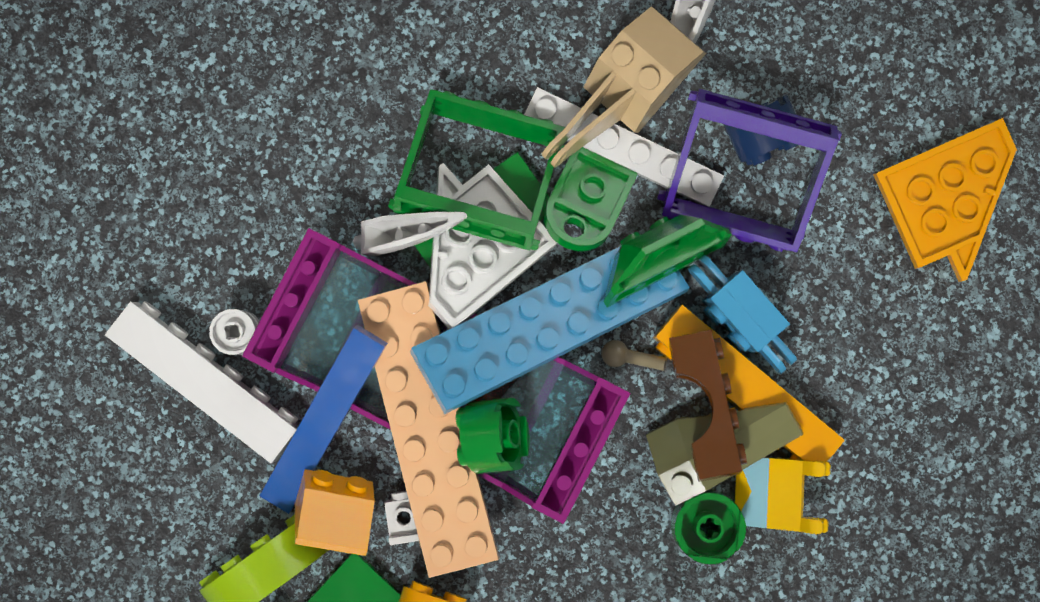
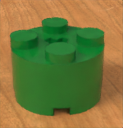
M515 398L470 402L465 408H459L456 411L455 419L460 436L457 458L460 465L468 466L471 471L477 474L514 471L523 468L524 464H521L520 461L521 457L528 456L530 434L526 416L519 417L516 407L522 406Z
M707 490L675 506L671 516V531L677 545L694 561L702 564H719L731 557L742 546L746 535V523L740 509L731 499L720 492ZM707 518H710V521L716 524L715 529L711 528L708 530V534H705L700 525L701 523H706Z

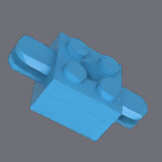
M703 255L699 259L700 264L719 285L716 287L695 264L688 268L690 274L709 294L702 300L707 306L703 310L704 313L715 325H724L730 332L726 336L727 339L739 352L742 350L747 353L760 352L768 363L778 373L782 374L786 367L767 344L770 343L790 365L796 362V356L777 336L790 323L743 270L733 273L730 277L726 278L711 259Z

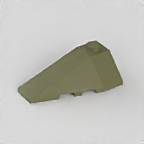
M787 402L749 407L736 411L739 429L734 430L737 444L743 443L747 458V464L741 465L742 470L803 435L804 432ZM712 413L689 418V416L676 418L646 434L657 474L675 506L731 477L727 476L698 482L691 444L701 438L708 430L712 420Z

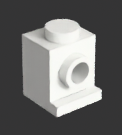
M407 491L391 493L392 499L384 502L390 545L419 541ZM401 511L408 512L411 517L410 522L407 524L401 523L398 520V513Z

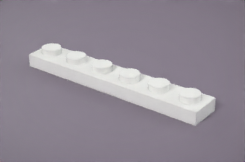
M537 87L524 115L539 120H552L554 124L566 127L581 108ZM592 113L582 123V125L571 135L567 142H569L574 136H576L580 131H582L598 116ZM616 124L583 146V148L638 173L639 176L667 189L678 157L677 153ZM687 158L676 193L700 205L710 207L724 175Z

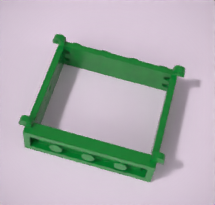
M430 89L426 103L420 109L421 118L394 199L390 198L388 207L397 214L464 212L467 214V218L451 229L528 251L530 249L537 250L540 240L534 239V235L554 170L551 161L565 145H562L559 150L549 157L531 221L409 186L434 114L544 146H548L565 127L554 124L552 120H539L525 116L516 110H504L493 107L481 100L472 101L458 97L449 91L440 92Z

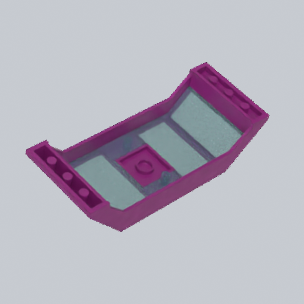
M308 228L242 357L273 373H277L318 392L353 328L358 324L365 329L358 300L416 283ZM473 314V315H472L470 318H468L466 321H468V320H470V319H472V318H474V317H476V316H478V315ZM437 316L440 332L443 333L449 330ZM558 357L470 401L515 398L522 406L516 407L519 417L526 416L530 434L528 456L521 457L520 461L521 464H524L522 469L481 473L478 476L503 488L530 505L531 508L564 524L631 393ZM374 367L353 403L351 410L391 430Z

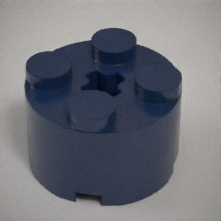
M787 94L777 97V101L768 104L766 102L761 104L765 107L796 115ZM723 124L740 163L746 162L747 166L751 164L755 166L772 158L770 151L776 148L778 151L782 149L786 151L798 146V144Z

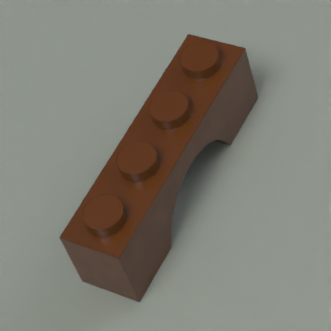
M712 330L669 338V348L676 378L688 380L699 386L707 395L711 404V424L705 434L691 444L698 482L741 474V465L747 464V458L743 443L737 444L734 430L739 429V421L735 407H728L726 395L732 394L728 373L721 374L718 360L724 359L720 338L714 339Z

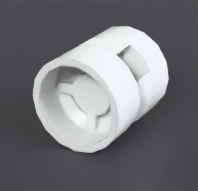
M227 309L220 312L210 325L212 344L225 354L243 355L260 320L254 314L244 310Z

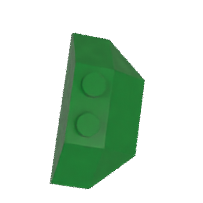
M679 215L671 220L668 217H664L650 226L649 231L641 235L639 232L628 235L620 242L621 247L614 258L603 301L606 307H609L698 261L703 255L708 256L723 248L732 236L731 232L725 227L702 218Z

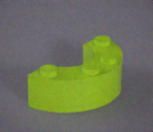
M294 514L285 521L288 528L273 539L266 534L250 546L253 551L252 554L243 560L239 555H236L221 566L224 572L222 575L215 570L201 580L199 584L202 586V589L199 591L207 602H259L329 550L295 544Z

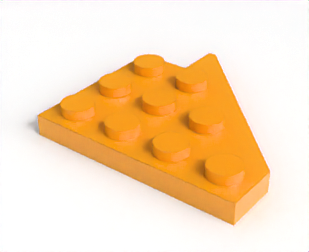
M1003 118L873 174L915 269L947 256L958 282L968 279L1017 151Z

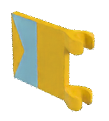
M764 457L743 469L741 474L736 475L735 504L740 509L746 526L810 534L828 532V520L826 518L803 517L805 475L815 477L829 476L830 463L825 461Z

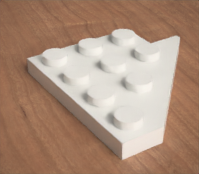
M444 163L439 166L436 195L531 221L533 213L489 164L463 185ZM540 221L534 235V239L540 240V244L537 250L530 249V251L449 229L433 237L428 306L448 329L462 324L553 249L557 242L552 239Z

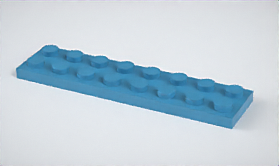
M618 247L412 347L410 353L443 413L447 414L686 293L689 289L688 284L680 271H677L606 307L603 301L614 258L620 249Z

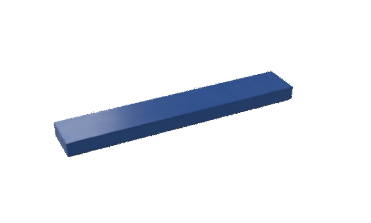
M358 324L353 328L259 495L260 497L288 514L293 510L304 469L316 470L386 348L387 342Z

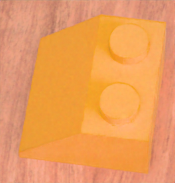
M304 469L295 501V544L366 556L375 502L373 482L358 476L345 477L331 474L325 470L312 471Z

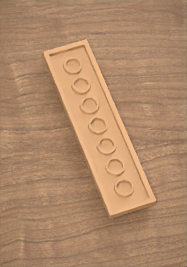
M425 281L359 299L358 304L365 329L388 343L375 365V370L429 578L496 561L500 557L478 474L471 471L468 466L460 465L457 458L460 436L455 417L456 411L459 408L447 414L443 413L410 353L412 347L441 334L437 316L428 306L429 286L428 282Z

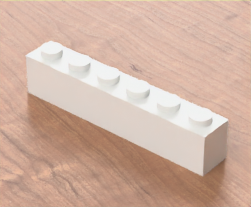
M130 301L106 332L105 336L268 462H276L298 428L296 421L298 418L286 408L281 407L277 410L268 403L271 397L254 385L250 389L242 383L243 375L228 364L224 368L213 360L216 355L201 343L195 346L186 339L189 334L173 322L170 325L158 318L161 312L146 301L142 304Z

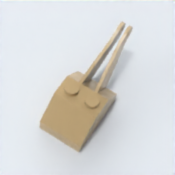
M651 6L626 26L598 58L584 85V88L592 96L564 130L548 144L542 156L548 159L559 150L601 103L607 110L574 136L555 155L551 161L555 168L620 120L634 133H639L706 53Z

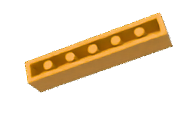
M680 305L653 336L659 342L655 348L669 360H672L669 338L712 329L685 306ZM712 330L713 338H720L723 348L724 359L718 360L721 374L728 373L732 394L726 395L727 402L732 403L739 409L738 411L749 407L787 402L804 432L802 436L783 446L792 453L789 459L827 462L845 440Z

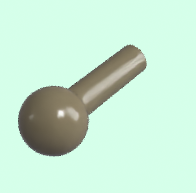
M619 340L607 342L601 352L603 361L610 367H620L625 363L662 371L666 368L667 357L629 350Z

